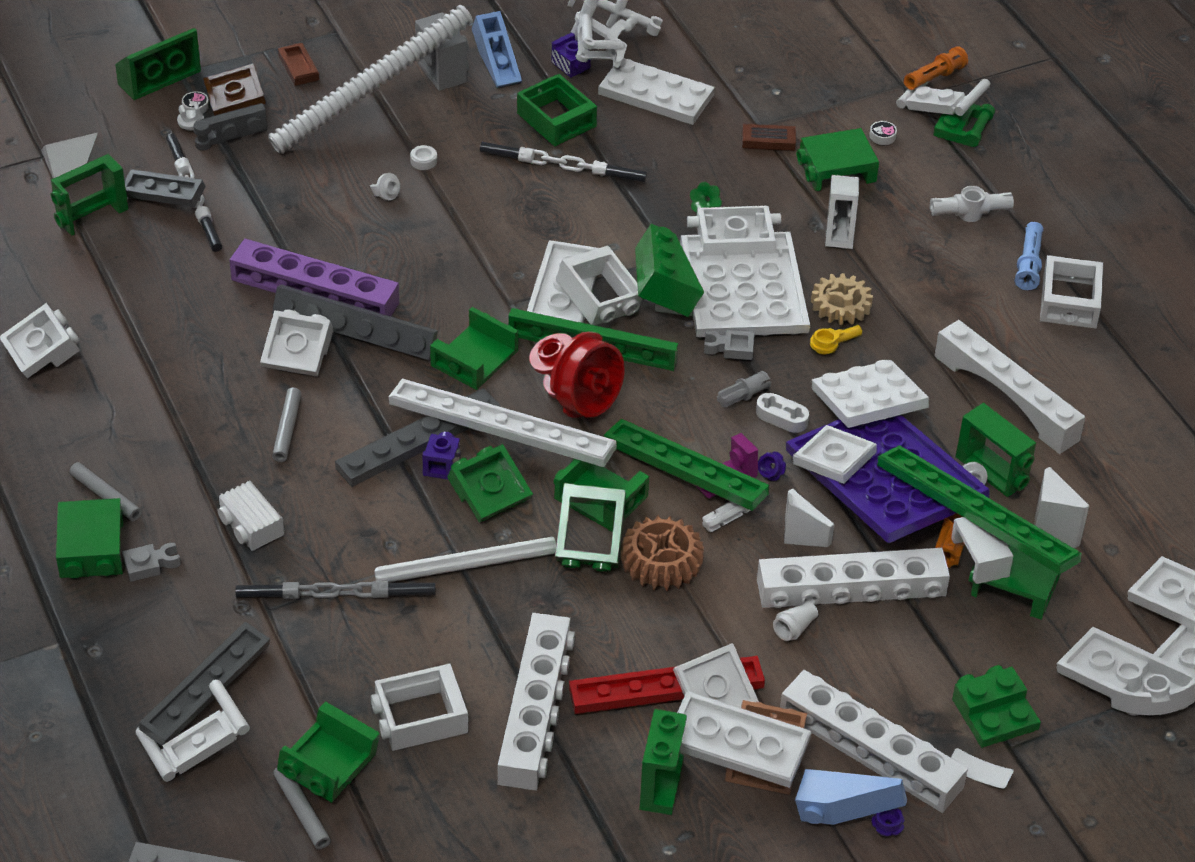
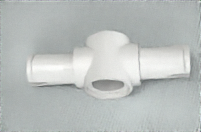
M967 186L963 188L961 194H955L954 197L931 198L930 200L932 216L955 213L956 216L967 222H976L981 219L982 214H988L993 210H1012L1014 206L1011 192L988 194V192H984L983 189L977 186Z

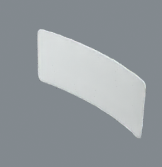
M956 748L951 758L957 759L968 768L966 777L994 787L1004 789L1014 772L1012 769L978 759L959 748Z

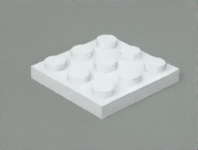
M879 360L875 364L863 367L855 366L847 371L827 373L822 377L812 379V390L847 428L929 408V397L892 360Z

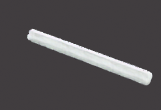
M547 537L377 567L375 569L376 581H389L390 583L556 553L557 545L554 537Z

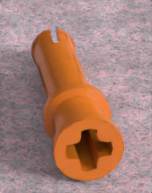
M955 46L949 50V53L937 55L934 62L907 74L904 77V84L908 89L914 90L940 75L948 76L955 69H962L967 66L968 55L963 48Z

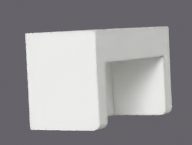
M964 517L954 519L951 539L954 544L964 542L975 562L974 582L979 584L1010 577L1013 554L1007 543Z

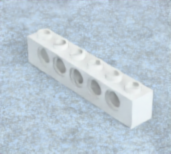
M943 548L759 559L757 573L762 608L800 606L806 602L817 605L893 599L904 600L924 597L935 598L946 596L950 578Z
M532 613L498 762V785L537 791L539 778H546L548 758H544L545 751L551 752L554 732H550L551 725L557 726L559 706H555L556 700H562L565 681L560 680L562 675L568 674L570 656H566L567 650H573L575 631H570V618Z
M803 670L783 691L780 708L794 709L807 713L805 729L812 731V734L882 777L902 779L905 791L941 813L947 809L963 790L968 768L957 759L950 758L935 749L930 743L910 734L902 726L880 716L874 709L867 708L852 699L847 693L841 692L827 684L822 678Z

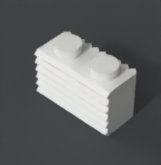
M247 481L246 484L242 483L241 486H237L235 489L232 488L230 492L226 491L225 494L221 493L219 496L220 508L218 509V515L225 525L230 524L234 528V534L239 543H246L251 551L284 535L283 518L251 481Z

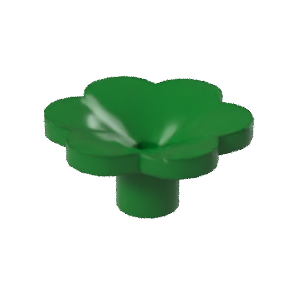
M708 182L699 183L698 187L690 192L692 210L697 212L698 208L721 207L722 200L719 197V187L711 186Z

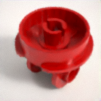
M588 331L580 333L573 338L563 333L552 334L536 343L530 352L529 361L533 369L540 374H546L543 386L547 394L558 400L559 404L563 407V413L568 417H596L610 408L621 390L625 372L622 354L614 345L602 341V336L599 333Z

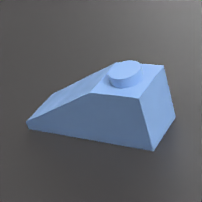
M501 11L477 15L472 26V32L479 54L496 87L521 83V75Z
M805 769L795 802L801 821L812 824L834 825L906 806L907 797L903 781L899 778Z

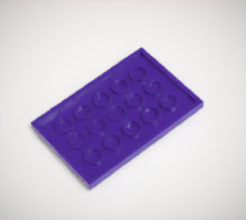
M902 415L847 428L840 419L827 424L877 444V453L844 484L808 470L887 543L956 514L953 510L878 466V456L899 445L989 498L988 487ZM826 425L786 441V451L793 457L796 452Z

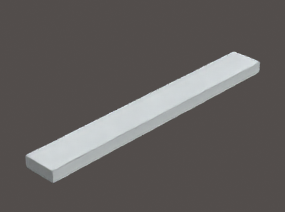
M401 379L389 395L390 405L601 467H605L616 450V440L406 379Z

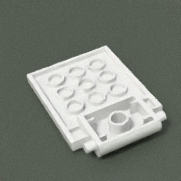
M769 206L698 208L697 216H687V227H697L698 235H681L680 244L704 290V294L692 311L696 337H705L706 331H715L720 335H725L726 330L754 332V335L764 336L770 334L795 335L798 333H809L810 322L791 232H774L773 224H781V214H770Z

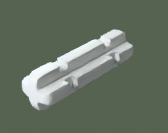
M730 501L716 509V513L712 511L703 516L702 525L708 532H713L721 527L720 524L724 526L742 516V512L747 513L751 510Z

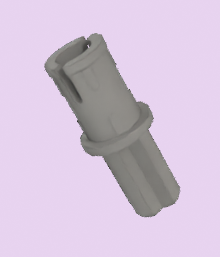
M760 371L746 379H737L734 385L718 392L717 401L720 402L722 407H728L740 400L747 401L751 399L753 394L768 389L771 386V381L763 382L770 378L766 372Z

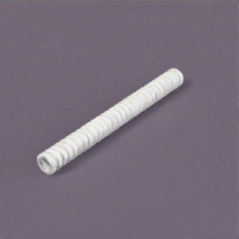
M458 5L456 7L457 10L452 9L450 11V15L445 14L443 16L444 19L439 18L436 24L432 23L430 28H424L423 33L418 32L417 37L413 36L410 38V42L405 41L403 47L399 45L397 51L392 50L390 55L386 54L383 56V60H377L376 65L374 63L371 64L370 69L366 68L363 70V74L358 73L357 78L352 77L350 83H343V87L339 86L336 88V92H330L329 97L324 96L322 102L318 100L316 106L311 105L309 107L310 110L305 109L302 111L303 115H296V119H290L288 125L285 123L282 125V129L277 128L275 134L272 132L268 134L269 141L278 153L283 154L285 152L284 149L287 148L289 150L292 148L291 144H298V140H304L306 134L311 135L312 130L317 131L319 125H326L325 121L330 122L333 120V116H339L340 111L345 112L346 107H352L353 102L358 103L360 97L364 99L366 93L371 94L373 89L377 90L380 88L379 84H386V80L393 79V75H399L400 70L405 71L406 66L411 67L413 61L418 62L420 57L424 58L427 56L426 52H433V48L437 49L440 47V43L444 44L446 39L450 40L453 38V34H459L460 29L463 31L466 29V25L471 26L473 19L469 11L464 6Z

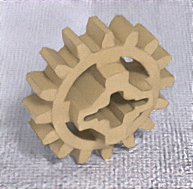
M841 273L839 278L830 274L829 280L822 277L820 278V284H814L811 295L813 311H819L818 317L820 318L827 316L829 323L835 319L838 320L839 325H843L844 321L848 320L852 325L855 318L862 321L864 320V314H870L873 301L871 288L865 287L864 280L856 282V276L854 275L848 279L844 273Z

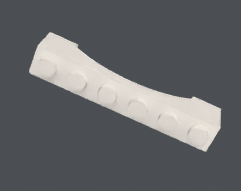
M960 320L938 332L935 357L954 372L959 369L970 371L1001 389L1027 415L1039 433L1038 438L1053 450L1061 454L1080 441L1085 416Z

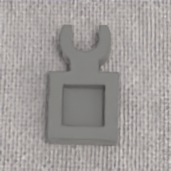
M726 330L725 335H720L715 331L705 332L704 353L716 354L724 352V358L752 360L754 332Z
M167 543L158 550H154L153 544L122 551L130 582L160 575V567L170 569L179 567L181 565L179 554L174 555L177 554L176 544Z

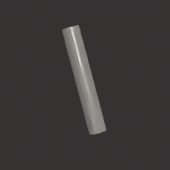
M289 388L287 390L272 454L273 459L278 462L285 461L288 456L302 394L297 388Z
M76 462L71 466L70 475L102 499L120 498L122 513L129 520L136 521L140 517L142 510L80 462Z
M275 768L273 775L315 848L323 849L327 847L331 839L299 784L294 780L286 778Z

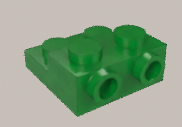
M503 444L495 448L492 446L485 447L477 453L476 457L469 460L462 458L451 465V470L447 476L461 502L467 501L479 523L531 499L533 495Z
M996 665L991 667L985 675L975 678L974 675L967 674L961 677L955 684L952 701L981 748L1037 731L1040 728L1041 721L1026 699L1027 688L1013 666L1003 669L1002 666Z

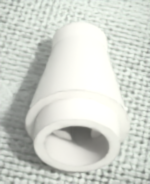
M806 602L803 605L779 612L773 622L775 633L782 640H796L808 625L818 617V610L813 603Z

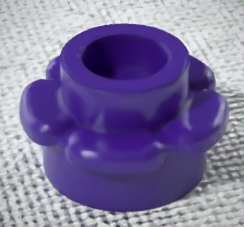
M776 451L765 453L758 461L759 473L770 481L778 480L780 475H783L786 471L783 455Z
M899 808L876 813L872 816V826L876 827V831L880 835H898L904 829L903 823L905 820Z

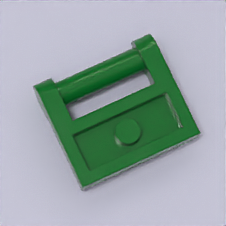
M973 104L962 116L956 113L954 115L942 114L934 128L933 136L966 146L976 147L982 139L981 133L987 122L995 114V108L990 104H983L982 106ZM971 118H977L972 130L966 132L965 129Z

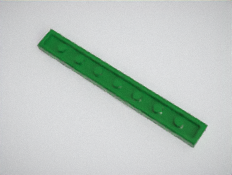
M899 445L878 456V466L1055 573L1060 575L1081 562V552Z

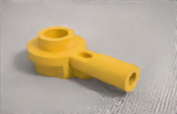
M859 325L844 330H834L832 328L818 329L810 338V346L819 354H830L837 350L838 343L861 336L862 329Z

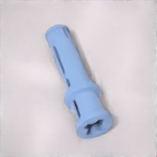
M1038 222L1027 224L1023 255L1017 261L1019 271L1016 273L1014 281L1022 290H1033L1037 288L1040 282L1038 273L1041 270L1042 261L1039 258L1044 228Z

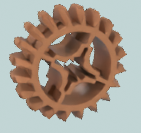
M657 515L655 520L645 517L643 524L635 522L633 529H627V533L621 542L620 558L624 564L625 572L630 573L632 581L640 579L642 587L646 584H651L653 590L657 586H663L667 591L670 585L679 589L682 582L689 584L692 577H697L699 568L703 564L704 546L703 542L700 541L699 533L694 532L692 525L684 526L682 519L675 522L671 516L665 520Z

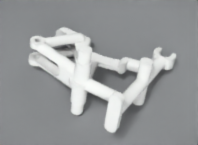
M569 0L567 6L572 8L576 0ZM582 0L584 1L582 9L575 15L576 22L571 32L575 34V39L578 41L577 60L581 62H587L588 59L613 60V66L619 68L624 58L627 44L618 39V36L623 31L626 33L630 32L636 24L647 28L646 31L650 35L657 36L663 20L657 16H652L650 19L625 8L628 0H617L616 4L608 0ZM596 7L611 13L606 26L592 18ZM592 30L598 33L599 35L603 36L605 39L593 40ZM588 49H607L608 51H588Z

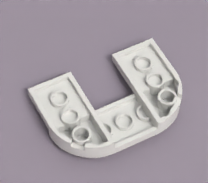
M1162 556L1128 590L1129 601L1181 624L1156 652L1151 654L1092 627L1057 662L1058 673L1110 697L1112 708L1132 716L1167 714L1183 710L1195 702V570Z

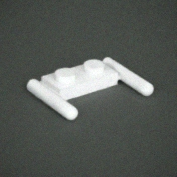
M982 79L967 96H965L964 92H957L951 89H932L926 86L929 83L926 82L914 90L908 89L896 101V104L899 108L908 106L910 110L949 115L956 113L962 116L990 87V81Z
M213 680L209 688L222 707L223 712L218 710L162 745V750L157 742L140 731L139 727L136 729L137 737L164 781H171L176 773H184L235 741L237 735H244L250 730V726L220 680Z

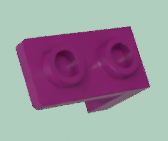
M742 433L731 437L730 460L722 464L750 477H757L758 449ZM696 486L707 498L716 495Z

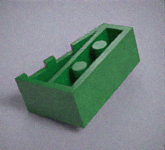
M650 224L635 248L638 297L689 317L704 294V290L676 234L666 227Z

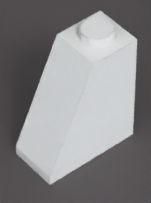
M832 175L825 246L853 249L859 197V177Z

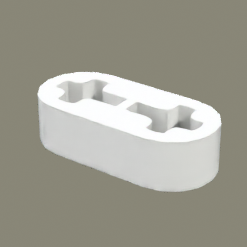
M774 393L762 394L757 399L756 415L761 420L793 433L802 432L807 428L809 411L803 405Z

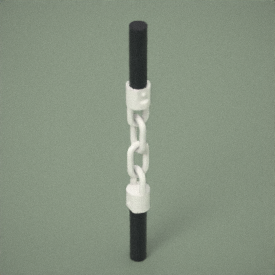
M173 133L168 134L166 140L174 157V165L179 176L194 178L189 160L185 158L176 135ZM202 194L200 201L198 200L194 207L197 208L195 216L203 227L212 251L218 252L222 249V245L212 223L213 219L209 208L202 206L205 201Z
M481 142L480 152L516 158L518 161L544 165L547 162L560 164V167L565 170L580 172L583 169L592 170V175H608L645 182L647 178L646 171L608 165V163L597 160L593 164H588L580 157L565 155L561 158L550 157L545 151L531 148H514L487 142ZM535 153L544 155L541 157L543 161L534 160ZM565 159L579 161L577 164L579 168L565 166L567 164Z

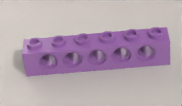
M245 238L230 258L231 280L276 293L277 286L282 284L390 317L399 305L398 282Z

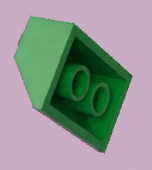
M192 28L131 54L117 62L115 67L118 85L135 101L201 72L197 30Z

